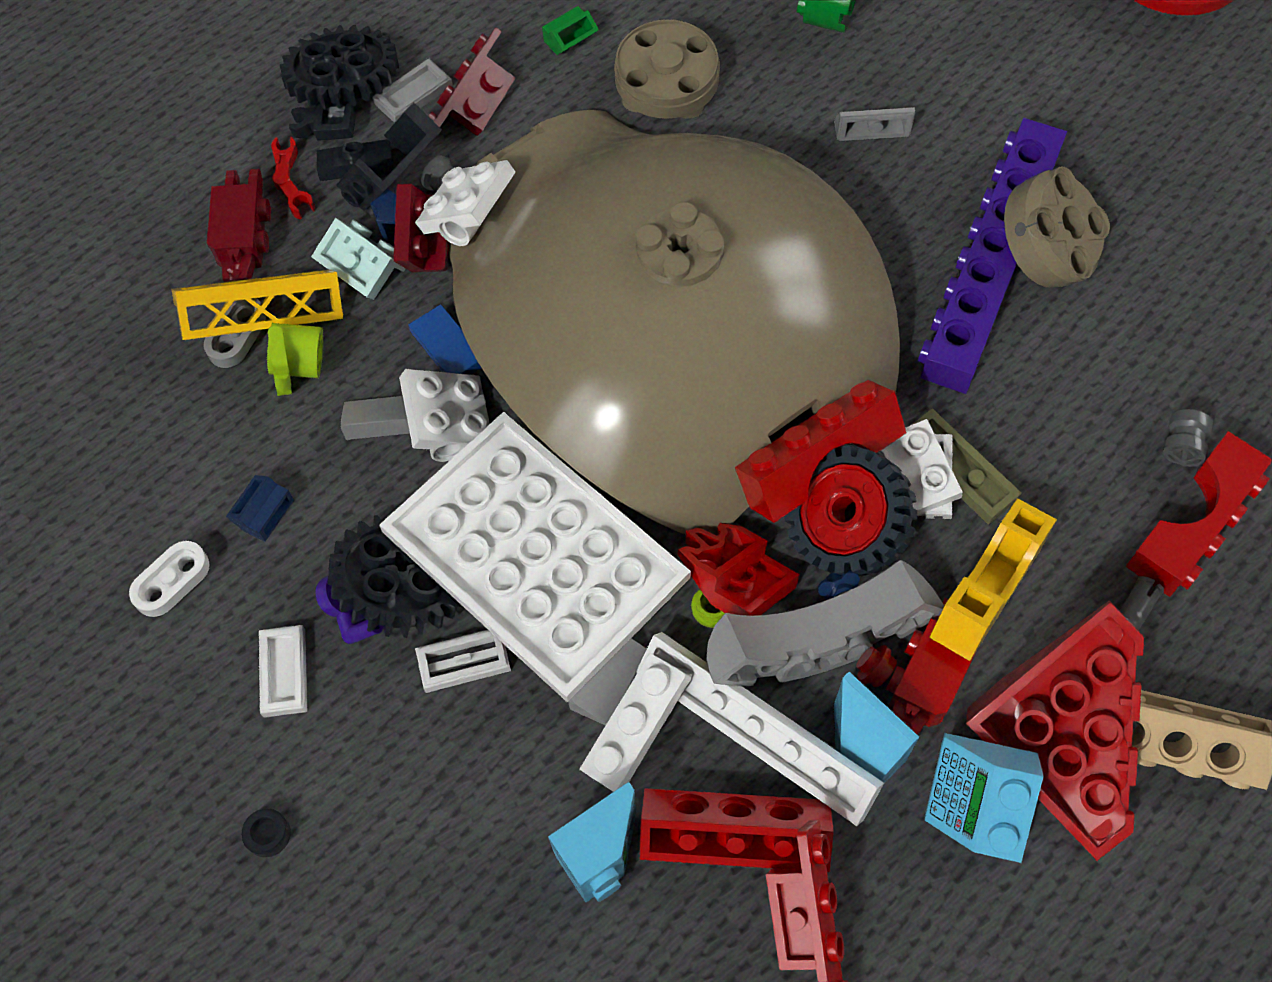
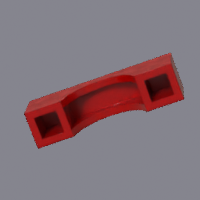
M866 380L852 387L850 392L835 402L821 407L815 415L803 423L789 428L783 436L768 446L754 451L748 459L735 467L749 507L775 523L808 500L809 484L813 472L819 462L830 451L838 446L852 443L860 448L878 453L905 435L907 432L895 391L873 381Z
M1228 431L1193 477L1201 488L1206 500L1205 518L1188 524H1176L1160 520L1126 567L1140 577L1144 576L1154 579L1153 586L1155 587L1158 583L1161 584L1164 588V594L1169 597L1179 586L1188 590L1203 570L1196 564L1202 555L1211 559L1226 538L1220 535L1219 532L1225 524L1233 529L1248 508L1241 504L1247 495L1255 499L1270 480L1263 473L1271 464L1272 459Z

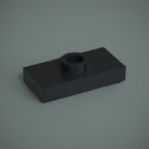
M388 139L366 143L349 142L341 147L317 150V173L319 180L327 181L342 178L359 158L374 173L394 169L391 142Z

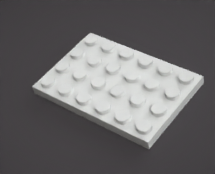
M505 412L500 414L379 525L382 532L566 702L691 578V571Z

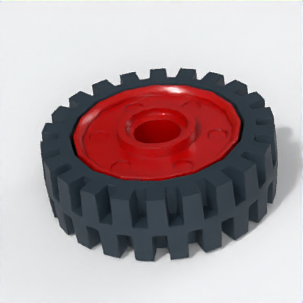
M842 446V449L835 448L824 456L814 470L809 484L808 500L784 516L785 522L791 524V528L787 529L789 539L796 541V544L793 546L799 554L805 556L804 559L824 571L842 575L847 574L848 570H851L859 576H866V573H877L883 570L881 566L894 563L897 560L895 554L897 552L903 553L908 547L904 543L907 536L913 537L915 528L911 526L912 520H917L918 510L913 508L912 503L917 501L915 493L909 489L911 486L909 479L901 473L902 470L897 465L873 451L852 446ZM854 502L856 506L855 515L851 520L846 521L844 516L845 510L850 503Z

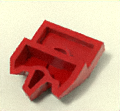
M719 523L717 526L718 535H714L699 527L686 530V544L688 546L678 549V556L684 566L691 571V577L712 606L724 613L746 616L762 615L797 587L800 574L765 555L767 540L742 526Z

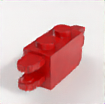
M944 598L942 602L944 606L949 599ZM940 615L936 616L934 620L930 619L924 632L915 629L905 650V653L911 655L912 658L906 670L897 666L886 689L894 693L888 707L917 735L925 725L931 727L941 724L972 659L969 661L929 638Z

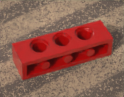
M645 788L641 815L640 860L773 869L801 868L797 831L808 821L819 820L821 833L827 835L830 844V860L826 864L827 872H830L834 832L831 808L819 799Z

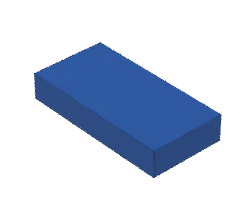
M441 304L408 324L412 335L442 372L471 375L481 369L463 331Z

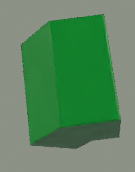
M579 6L542 26L544 42L556 55L599 31L589 11L584 12Z

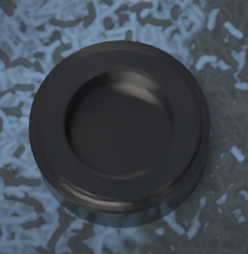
M268 808L260 809L252 813L244 822L241 833L242 841L245 847L256 856L272 857L279 854L287 846L291 836V828L287 819L278 811Z

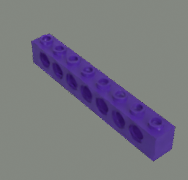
M1023 118L1018 132L1010 131L1003 149V153L1009 155L1006 160L999 158L991 181L997 182L995 189L987 187L980 205V209L986 212L983 218L975 217L968 235V239L974 240L971 248L963 246L957 261L956 269L962 270L959 278L951 276L943 299L949 300L946 309L939 307L930 330L937 332L933 341L926 339L918 358V362L924 364L921 379L967 394L1017 264L1010 251L1005 233L1004 214L1008 197L1013 189L1026 179L1044 171L1053 170L1067 131ZM950 341L957 342L960 345H954Z

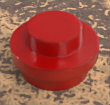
M881 645L877 649L872 646L861 655L856 667L859 669L857 679L862 684L869 683L876 688L889 678L897 664V660L891 656V649L886 645Z

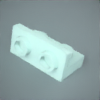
M335 218L311 257L327 269L336 271L338 277L367 298L374 300L393 269L396 268L404 272L405 268L394 262V246L382 239L377 244L369 238L372 231L354 219L349 225Z

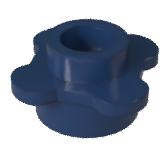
M848 570L847 574L842 575L831 573L825 580L819 583L818 592L826 600L834 598L841 592H847L858 587L859 575L851 570Z

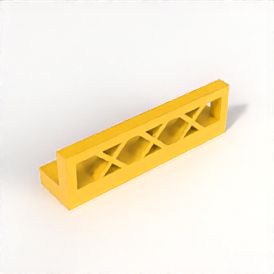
M333 270L171 289L173 302L177 307L182 340L269 329L272 323L299 325L343 319L337 272ZM329 289L332 311L316 313L305 305L315 290ZM305 292L300 300L291 294ZM284 294L294 301L296 305L287 317L276 318L265 308L274 296ZM266 297L260 305L252 300V298ZM236 300H246L257 308L245 323H235L225 315L226 311ZM225 302L220 310L211 305L213 303ZM205 305L216 313V316L206 328L190 330L186 307ZM301 308L310 313L296 316ZM261 313L265 314L267 317L270 318L267 320L256 321L258 317L261 315ZM221 318H223L230 324L216 326V324L220 321Z

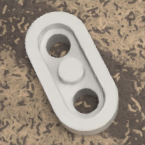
M182 541L172 545L133 581L129 590L132 604L146 616L156 617L167 613L205 578L209 570L208 556L198 544L191 541ZM194 562V566L189 571H182L186 563ZM161 591V597L151 602L150 597L152 594Z

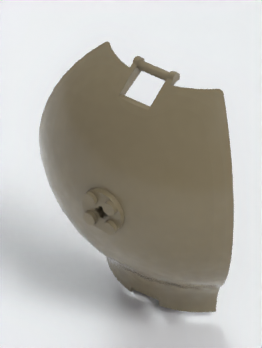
M581 110L542 121L530 128L531 132L496 154L490 153L477 162V165L482 162L493 163L508 160L515 170V174L470 242L465 246H457L449 242L448 254L453 268V297L456 314L463 334L476 360L493 386L510 408L539 439L597 487L651 520L685 535L686 530L698 527L718 535L717 526L719 523L732 524L749 507L735 467L748 459L754 451L771 444L769 437L810 407H812L813 414L815 415L821 407L835 402L850 392L852 387L866 380L891 389L896 394L900 352L898 318L891 284L882 258L869 232L854 210L838 192L812 170L786 154L756 142L731 136L696 133L650 135L625 126L606 111ZM844 445L838 446L836 448L842 449V446Z

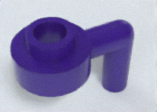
M328 575L318 582L316 586L318 605L326 614L337 618L340 633L345 643L353 644L383 631L384 626L378 625L371 632L367 631L368 620L357 624L352 623L353 609L347 612H340V599L331 598L332 585H329L327 582Z

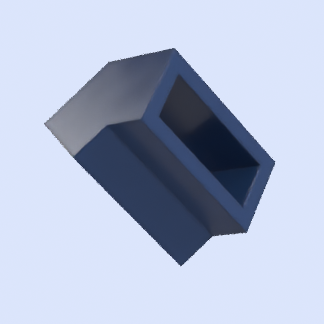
M387 189L370 204L384 241L394 246L396 195Z
M255 475L226 517L244 532L266 542L294 499L288 489L276 484L271 478Z

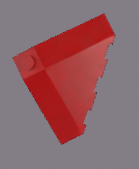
M1110 600L998 681L967 708L966 724L984 742L1038 753L1044 776L1038 799L1097 861L1134 831V812L1128 809L1130 786H1136L1138 749L1132 747L1133 721H1140L1141 683L1135 682L1137 655L1143 656L1144 636Z

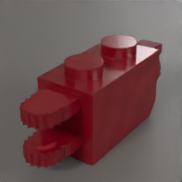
M260 169L249 170L248 184H240V178L236 170H227L225 185L211 186L207 245L211 249L216 263L222 268L223 281L232 282L252 279L254 268H262L263 253L269 252V238L265 230V222H270L271 207L269 200L262 197L263 178Z

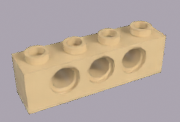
M1141 690L1140 721H1136L1139 724L1133 729L1132 747L1138 749V764L1148 767H1154L1157 764L1173 767L1178 772L1193 778H1201L1203 775L1222 779L1226 784L1239 789H1249L1250 786L1267 790L1272 776V720ZM1172 732L1185 733L1179 741H1164L1165 737ZM1220 743L1231 744L1230 748L1225 752H1211Z

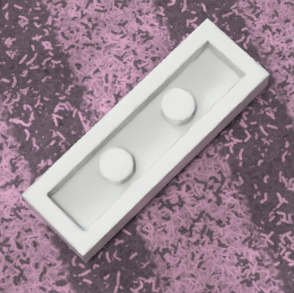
M649 653L579 770L613 792L628 783L691 677Z

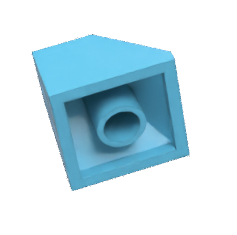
M848 672L842 678L834 703L835 750L885 783L907 761L919 736L854 675Z

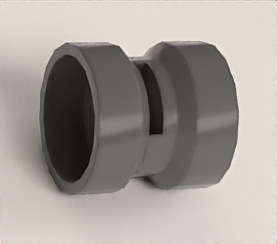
M1184 409L1174 412L1170 417L1168 426L1171 436L1165 440L1163 456L1168 461L1183 466L1192 467L1203 464L1208 454L1206 440L1212 435L1213 419L1209 415L1197 410Z

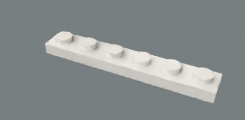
M663 632L653 635L638 666L637 673L649 653L684 672L691 679L678 702L857 826L864 821L884 782L744 687L714 684L707 662Z

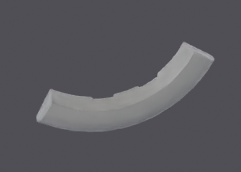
M899 560L890 568L860 586L812 606L779 614L758 616L725 613L715 624L708 640L707 664L710 676L714 684L753 686L757 678L776 675L779 682H787L826 672L858 660L868 648L873 646L872 644L895 633L899 638L908 636L915 629H919L929 623L930 619H935L936 616L941 615L944 605L926 579L911 565Z

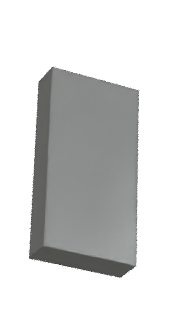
M428 58L393 82L391 86L384 88L382 94L374 95V104L395 123L413 102L421 109L441 95L448 85L453 86L452 79Z

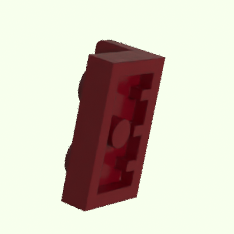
M397 184L394 262L410 272L446 271L448 269L449 241L440 232L423 234L415 223L424 210L425 202L433 195L424 194L412 184Z

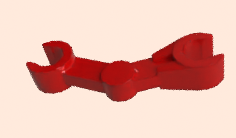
M276 137L271 144L276 163L272 179L275 187L281 190L288 199L292 215L297 219H302L297 206L306 203L315 212V204L311 195L308 192L299 191L290 179V170L297 158L298 148L293 137H290V147L286 150H280L281 146Z

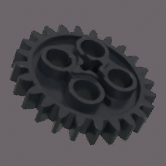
M339 25L334 32L324 28L323 34L320 36L313 32L310 33L311 40L299 39L300 47H289L290 55H283L284 63L280 64V74L289 96H296L298 103L308 101V105L311 108L320 102L323 109H327L331 103H336L337 108L341 109L344 102L348 101L351 105L356 106L357 99L359 98L370 101L369 94L371 92L382 94L381 86L392 85L391 78L398 76L396 69L399 68L395 44L391 43L390 37H382L380 30L371 33L369 26L361 31H357L356 25H352L349 30H344L342 25Z
M374 515L373 526L371 527L365 522L359 521L357 533L346 529L344 542L336 541L334 554H330L327 582L329 585H332L331 598L340 599L339 611L347 612L353 609L352 623L355 624L365 618L368 620L367 631L369 632L373 631L378 625L384 626L386 637L391 635L394 628H400L403 637L408 638L410 627H416L418 632L425 635L428 622L440 629L444 616L450 619L455 617L456 608L462 607V605L382 532L379 525L383 521L378 515Z

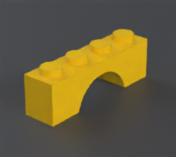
M1017 498L1000 523L968 578L964 576L945 604L929 638L970 661L1039 554L1057 519Z

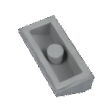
M915 107L840 112L834 119L837 140L909 137L915 116Z
M403 396L344 402L341 430L345 439L409 434Z
M631 638L568 701L570 710L606 726L634 680L638 666L647 648Z

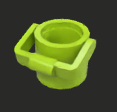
M272 323L268 329V373L274 377L277 396L292 394L290 376L320 377L323 358V328Z

